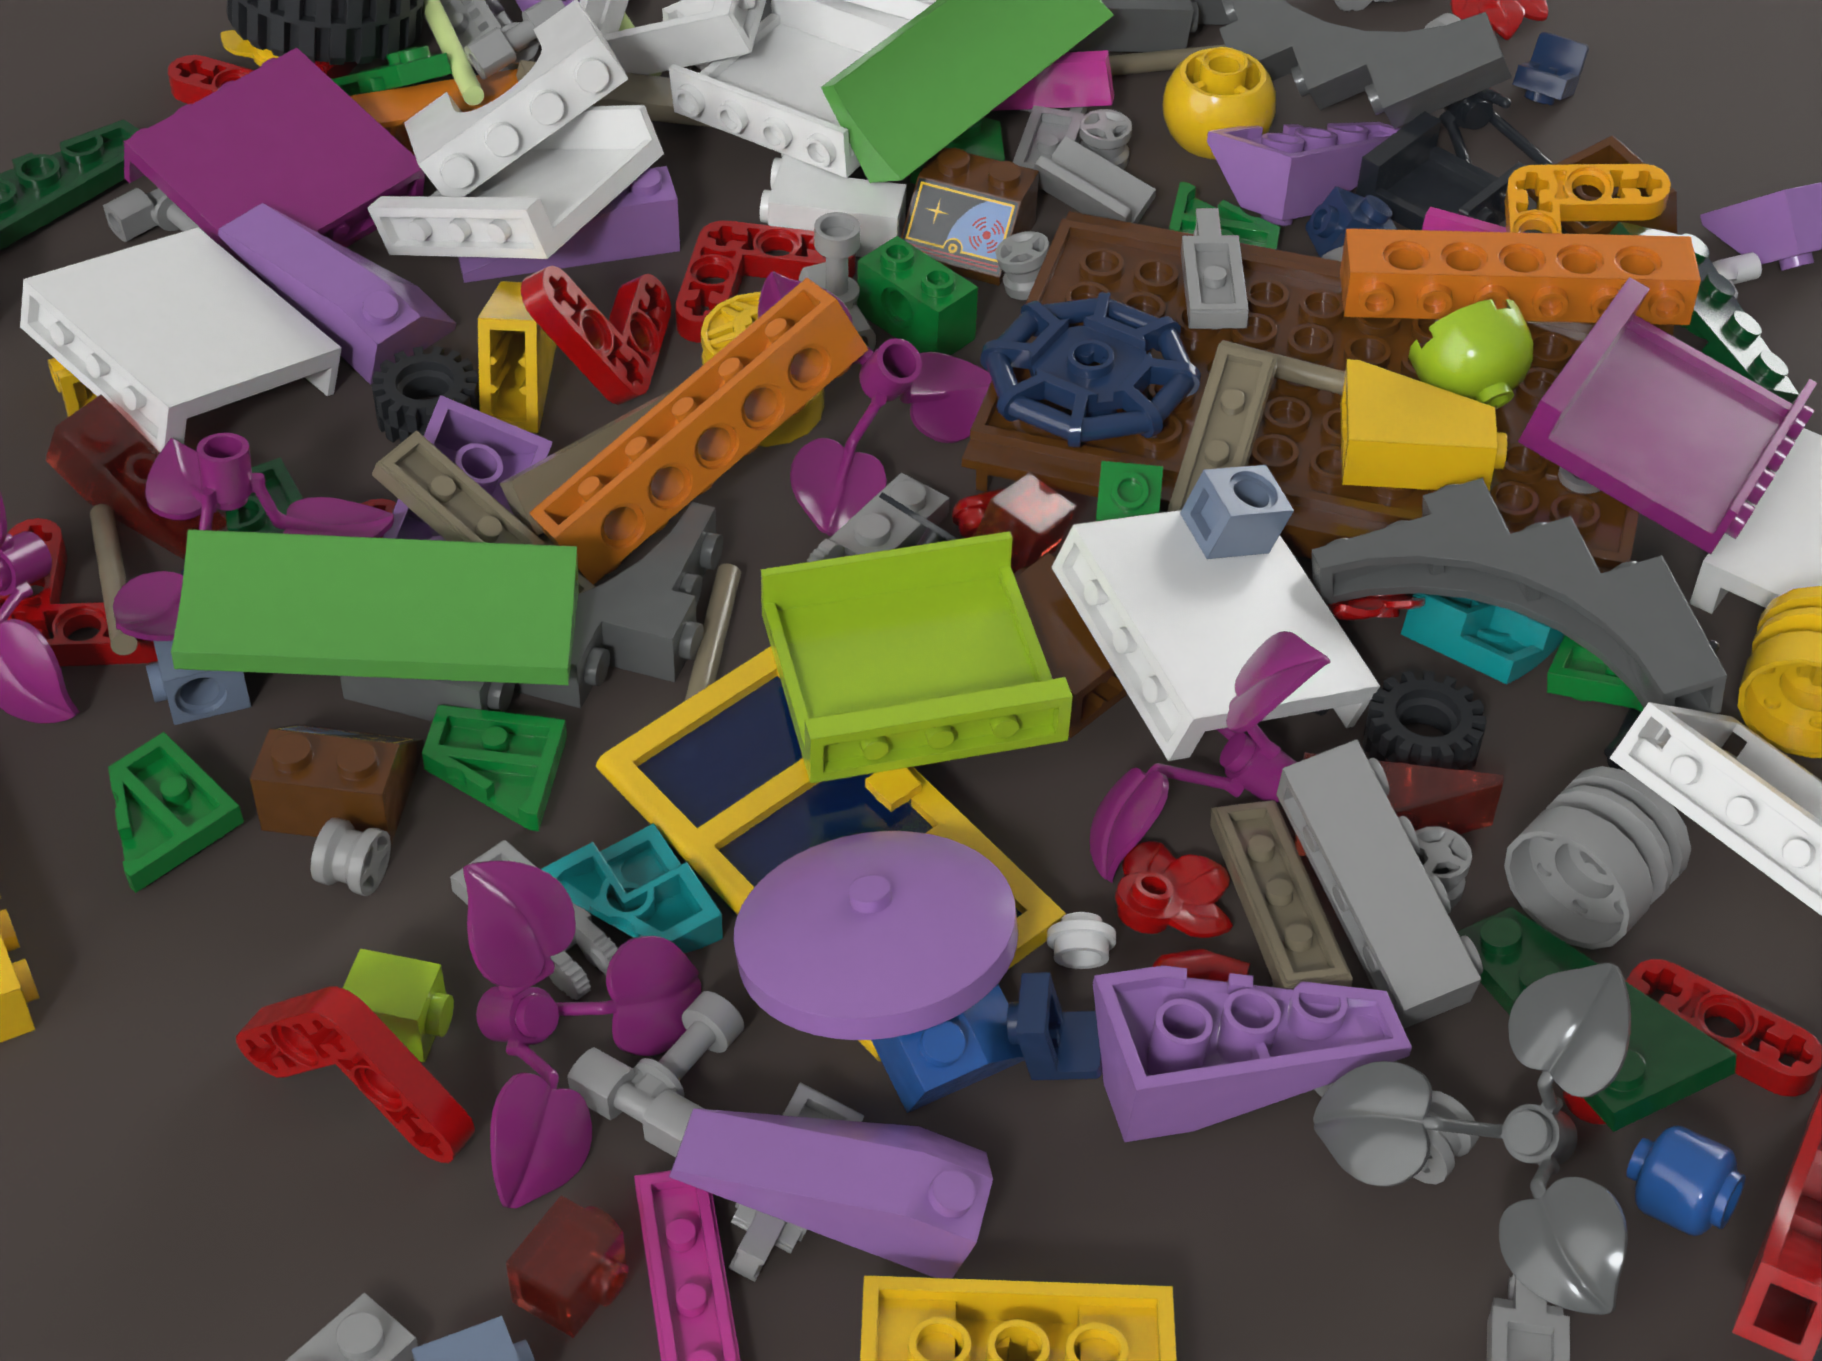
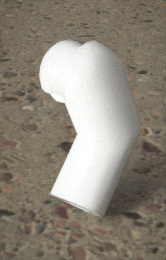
M1753 252L1717 260L1712 263L1718 273L1728 279L1733 286L1734 284L1758 279L1762 272L1761 261ZM1735 288V295H1734V297L1737 299V297H1738V292H1737V289Z

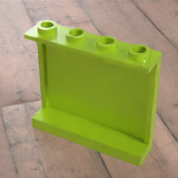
M1010 531L761 569L762 617L810 784L1068 741L1073 696L1066 678L1053 679L1011 569L1013 538Z

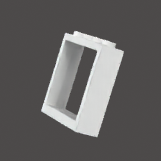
M580 0L579 2L607 40L624 72L649 75L668 71L672 64L687 67L751 53L766 0H715L712 11L619 31L629 0Z
M1648 702L1610 759L1822 916V780L1732 716ZM1732 732L1748 742L1738 757L1729 751L1721 749Z

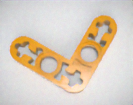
M1649 164L1522 166L1515 170L1508 180L1505 197L1506 232L1522 233L1533 229L1543 233L1562 234L1561 221L1651 220L1661 215L1665 210L1671 182L1669 176L1662 169ZM1580 185H1591L1596 187L1602 193V196L1596 200L1586 201L1578 198L1572 190ZM1614 187L1619 188L1617 197L1620 198H1612ZM1636 188H1646V192L1650 197L1641 196L1640 190ZM1524 189H1535V194L1538 196L1536 209L1527 210L1528 193Z

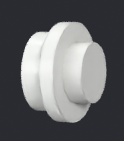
M1074 912L1064 915L1061 918V922L1052 925L1048 929L1047 944L1054 950V960L1059 965L1074 969L1096 968L1109 961V950L1116 945V931L1112 926L1102 922V918L1096 914Z

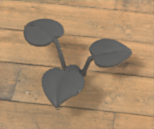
M1602 963L1550 974L1530 984L1516 999L1508 1022L1510 1045L1513 1053L1522 1064L1542 1071L1537 1086L1543 1102L1541 1105L1524 1104L1515 1108L1507 1116L1504 1125L1427 1116L1432 1102V1087L1429 1080L1424 1074L1413 1067L1398 1062L1380 1061L1359 1066L1343 1075L1328 1088L1314 1113V1130L1337 1163L1352 1177L1366 1184L1395 1186L1403 1184L1417 1175L1425 1166L1430 1154V1139L1427 1130L1503 1139L1505 1147L1513 1157L1522 1162L1539 1165L1540 1167L1530 1183L1534 1199L1513 1203L1503 1212L1500 1219L1499 1242L1506 1264L1524 1286L1552 1304L1588 1314L1606 1315L1614 1312L1618 1283L1627 1254L1628 1242L1627 1225L1621 1206L1605 1187L1586 1178L1564 1177L1555 1181L1548 1189H1546V1184L1551 1175L1559 1172V1164L1564 1163L1572 1156L1578 1140L1574 1122L1566 1113L1560 1110L1563 1102L1559 1097L1555 1096L1553 1090L1554 1080L1565 1092L1581 1098L1592 1097L1606 1089L1615 1080L1627 1056L1631 1032V1007L1627 986L1618 966Z

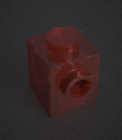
M1028 473L990 500L974 537L1010 531L1013 538L1011 569L1014 574L1021 568L1030 567L1046 554L1050 553L1052 555L1056 552L1077 506L1034 475Z
M562 1195L506 1261L512 1302L572 1338L576 1336L599 1305L606 1307L617 1298L627 1280L629 1271L626 1265L623 1230L620 1229L617 1222L609 1214L597 1207L587 1206L583 1208Z

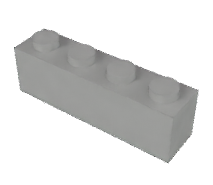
M1356 739L1283 768L1276 795L1373 989L1387 991L1404 1029L1470 1002L1481 981L1480 974L1483 972L1479 953L1471 939L1466 935L1459 937L1448 916L1451 912V904L1444 885L1436 875L1428 877L1417 856L1420 853V845L1411 822L1405 816L1397 817L1387 798L1390 792L1389 784L1382 766L1375 758L1367 759Z

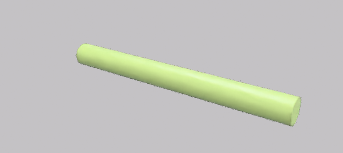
M424 0L423 13L442 53H447L452 75L464 101L469 105H478L484 99V91L441 1Z

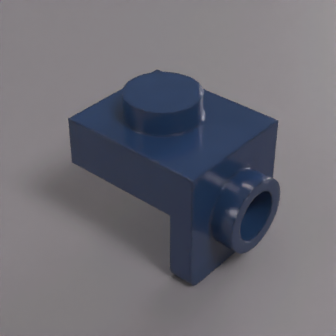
M1540 33L1531 61L1518 65L1512 85L1526 89L1524 97L1548 105H1553L1555 99L1562 100L1574 95L1589 52V46L1553 33Z
M1337 186L1334 187L1323 203L1313 211L1311 218L1305 226L1320 257L1335 248L1342 247L1346 229L1397 230L1391 219V209L1381 199L1373 195H1366L1364 198Z
M1050 972L1022 973L1019 1002H1010L1008 1005L1007 1031L1010 1044L1020 1045L1031 1080L1099 1078L1102 1075V1063L1096 1011L1062 1012Z

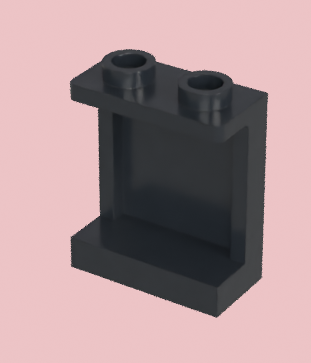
M1425 111L1362 157L1356 194L1364 198L1366 195L1378 197L1391 209V219L1410 230H1422L1426 212L1430 207L1499 225L1506 219L1505 197L1509 177L1518 168L1526 166L1518 162L1498 178L1438 147L1437 142L1442 120Z

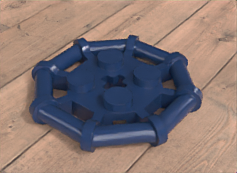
M1099 292L1098 297L1044 305L1038 301H1031L1023 305L1020 311L1021 315L997 340L989 341L983 346L980 357L982 366L990 373L999 399L997 411L1007 421L1019 419L1068 440V447L1081 448L1082 442L1141 434L1145 438H1151L1162 432L1163 422L1186 396L1193 395L1198 391L1201 381V373L1197 367L1191 364L1181 341V326L1169 316L1158 318L1111 299V293ZM1084 322L1083 326L1069 327V324ZM1032 336L1037 337L1032 343H1026ZM1154 348L1156 351L1161 352L1163 359L1153 358L1151 353L1146 354V351ZM1093 362L1100 363L1098 366H1088ZM1013 367L1029 369L1031 378L1018 383ZM1149 384L1164 385L1151 401L1142 394ZM1042 399L1051 401L1072 410V415H1068L1038 401ZM1123 408L1126 412L1117 413V409Z

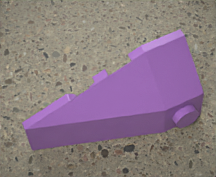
M1381 122L1328 123L1327 130L1303 127L1299 124H1284L1283 133H1265L1262 135L1263 128L1258 125L1237 126L1208 131L1207 143L1240 207L1260 213L1262 219L1275 225L1287 226L1292 224L1294 218L1312 215L1313 211L1323 203L1335 186L1347 191L1357 187L1362 157L1401 128L1397 127L1394 129L1393 126Z
M663 166L648 168L548 259L458 257L464 283L535 273L552 265L562 269L680 251L678 198L668 168Z
M1822 182L1782 190L1701 214L1702 225L1741 255L1751 252L1755 253L1759 257L1761 265L1779 261L1780 269L1784 271L1814 263L1812 252L1822 250Z
M264 203L254 207L218 230V236L279 296L341 347L340 355L370 385L373 384L372 377L375 371L381 372L380 364L386 359L395 364L394 354L404 351L408 357L413 356L414 347L423 346L425 350L455 330L456 322L415 284Z
M441 395L423 435L512 514L513 512L500 483L545 459L552 445L550 440ZM399 499L392 512L395 519L393 526L382 537L446 541Z
M1156 966L1095 975L1093 980L1103 1082L1124 1142L1193 1132L1334 1083L1343 1075L1359 1066L1371 1062H1394L1408 1057L1412 1049L1387 991L1303 981L1294 990L1253 985V976L1232 973L1229 974L1228 982L1187 978V968Z
M696 1108L693 1109L669 1175L672 1179L929 1276L949 1279L954 1277L977 1243L993 1181L985 1151L919 1126Z

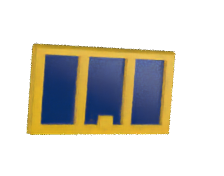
M771 646L605 752L596 763V768L650 825L655 824L662 837L737 915L745 899L758 882L784 861L811 847L830 840L878 831L919 832L948 838L979 852L1000 870L1011 887L1014 896L1018 925L1017 948L1009 968L1047 941L1048 929L1052 925L1061 922V918L1066 915L1049 896L914 767L810 784ZM858 1040L877 1061H881L871 1040Z

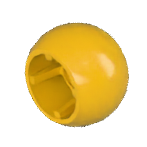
M1228 47L1208 48L1189 55L1176 66L1166 83L1163 94V116L1171 136L1189 153L1207 159L1216 160L1207 143L1208 131L1237 126L1258 125L1263 128V135L1269 132L1276 113V91L1268 71L1251 55Z

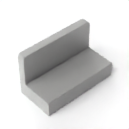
M1064 136L1049 159L1040 155L1034 164V169L1039 171L1038 187L1082 214L1138 224L1156 197L1155 188L1067 136Z

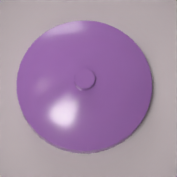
M878 831L845 836L816 845L796 854L781 863L758 882L742 904L734 927V947L740 977L747 992L758 1006L773 1018L797 1030L817 1036L845 1040H874L908 1035L939 1025L960 1015L983 999L1000 982L1014 958L1018 941L1014 896L1011 887L1000 870L989 859L964 844L932 834L908 831Z

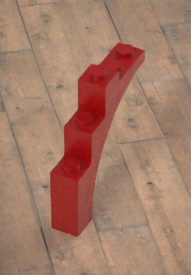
M1822 1084L1810 1111L1805 1133L1778 1196L1772 1221L1745 1284L1732 1333L1795 1361H1812L1822 1338Z

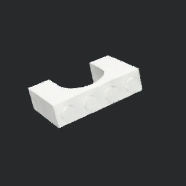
M578 0L572 1L533 29L542 47L541 54L531 70L503 95L478 109L462 112L446 92L404 122L418 165L443 197H465L628 80L607 40Z
M782 153V158H774L770 181L772 190H764L762 193L760 222L768 223L770 226L814 231L816 220L824 214L831 212L850 214L860 223V247L856 252V256L864 257L896 236L901 238L906 221V184L889 182L869 183L865 179L845 178Z

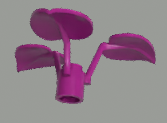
M774 271L771 272L763 284L759 297L758 318L802 281L789 279ZM824 289L826 292H828L838 300L841 307L843 308V310L845 311L848 318L853 324L852 316L848 308L845 306V304L833 293ZM889 339L875 352L868 347L869 350L852 365H862L859 373L860 383L864 393L871 398V403L848 437L845 447L835 440L818 438L804 445L794 457L791 465L790 481L794 495L815 526L822 533L833 536L886 487L887 479L882 463L870 454L855 452L860 439L886 402L893 401L899 397L902 403L911 404V420L921 433L938 442L957 443L970 437V429L992 381L989 372L968 361L937 352L919 354L911 343L903 339Z
M217 433L207 436L198 443L197 451L174 438H170L149 472L145 489L148 507L159 516L172 520H186L201 514L199 530H211L213 513L217 512L218 509L235 510L241 508L247 503L251 493L256 494L273 526L285 530L283 534L381 538L393 526L395 520L394 514L387 511L330 497H311L297 500L289 505L287 515L282 514L266 489L264 474L252 473L248 441L244 437L233 433ZM158 571L142 574L128 581L114 598L113 612L116 629L121 630L126 635L139 639L173 641L179 612L183 575L175 572Z
M0 492V595L11 594L0 608V708L14 717L34 723H56L69 720L78 715L80 711L68 695L61 668L49 643L40 631L30 623L17 619L7 620L22 600L32 596L33 590L29 585L50 573L52 568L51 554L45 542L32 532L24 531L14 536L9 533L7 534V517Z
M1282 631L1268 638L1247 660L1235 680L1234 689L1237 696L1229 703L1226 719L1227 728L1216 729L1229 740L1220 755V764L1225 767L1227 778L1160 763L1154 764L1147 773L1139 768L1129 770L1108 791L1096 810L1092 821L1089 841L1090 852L1099 874L1110 883H1113V878L1120 862L1142 839L1162 811L1168 797L1169 783L1167 778L1223 789L1236 798L1246 789L1262 801L1275 800L1278 803L1279 799L1276 794L1282 769L1297 763V761L1270 741L1257 724L1325 665L1331 663L1330 659L1293 632Z
M483 861L471 863L463 867L468 894L467 933L469 947L478 970L487 980L496 984V986L491 987L482 995L478 1003L477 1023L484 1036L492 1041L507 1042L506 1053L510 1056H518L541 1076L539 1077L532 1073L513 1075L502 1087L492 1111L490 1149L496 1190L503 1207L518 1208L561 1187L577 1174L586 1161L592 1141V1122L586 1101L575 1090L557 1088L559 1081L557 1071L532 1051L529 1045L541 1043L552 1034L557 1027L560 1016L613 1014L612 1034L614 1042L620 1050L639 1056L661 1054L669 1050L685 1033L686 1029L682 1022V1014L701 994V982L698 978L699 972L674 943L662 937L639 936L623 943L609 962L606 972V986L612 1000L601 1002H555L548 992L531 986L553 974L555 966L551 956L565 950L574 938L576 930L575 911L569 894L556 878L537 867L515 861Z

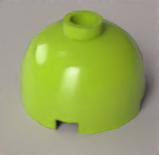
M1492 299L1480 301L1460 308L1431 325L1429 330L1433 338L1422 349L1416 339L1410 347L1408 356L1421 382L1493 406L1495 409L1510 402L1514 397L1513 390L1523 382L1531 367L1534 345L1529 327L1514 300L1506 299L1507 308L1497 309Z

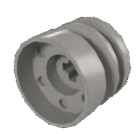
M1600 766L1583 770L1546 807V810H1543L1507 847L1504 868L1511 891L1523 910L1537 924L1568 944L1593 950L1611 947L1626 935L1648 911L1650 905L1687 868L1691 845L1687 827L1671 803L1626 770Z

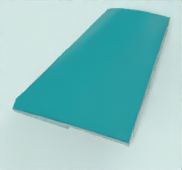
M1414 593L1412 597L1425 598V605L1421 608L1408 609L1401 635L1504 684H1509L1538 666L1556 650L1565 636L1562 632L1516 611L1468 598Z
M654 823L600 852L594 842H591L541 869L552 875L563 885L572 903L633 938L639 936L662 937L678 946L683 953L701 949L723 939L721 912L687 862L680 864Z

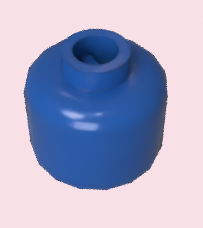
M1679 1125L1665 1129L1655 1142L1645 1137L1642 1138L1633 1152L1626 1172L1627 1178L1637 1182L1635 1186V1202L1641 1212L1692 1236L1702 1235L1712 1225L1719 1229H1723L1739 1202L1746 1179L1744 1174L1737 1171V1159L1729 1147Z

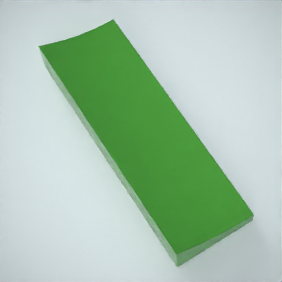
M937 0L821 86V89L840 126L848 129L849 144L869 183L903 180L1114 15L1101 0Z
M188 529L182 591L171 648L174 669L569 685L579 592L577 546Z

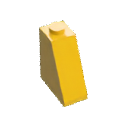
M501 281L478 316L480 412L530 433H538L541 426L556 343L526 310L520 291L522 282Z
M1347 359L1340 403L1342 485L1439 490L1447 485H1460L1483 478L1490 491L1494 469H1504L1507 455V434L1497 432L1495 407L1361 360Z

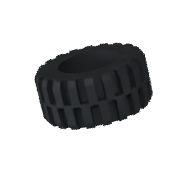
M227 0L226 13L233 28L243 40H249L252 46L260 50L268 49L275 56L280 57L297 47L314 64L315 61L329 62V65H344L345 62L365 64L371 63L376 58L385 60L387 59L386 54L408 49L416 41L423 29L424 0Z

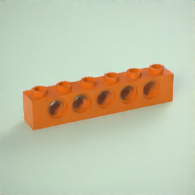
M1346 229L1340 269L1344 317L1441 319L1460 308L1484 300L1492 299L1497 309L1507 308L1506 299L1514 300L1525 321L1597 323L1630 277L1650 288L1636 316L1650 324L1690 325L1701 282L1690 236Z
M805 278L537 505L529 514L554 545L577 546L578 572L594 585L605 574L614 571L623 559L646 539L661 531L669 520L694 498L709 490L715 480L742 457L752 453L760 445L761 441L783 422L799 413L806 403L831 381L846 373L852 363L869 349L838 300L809 278Z

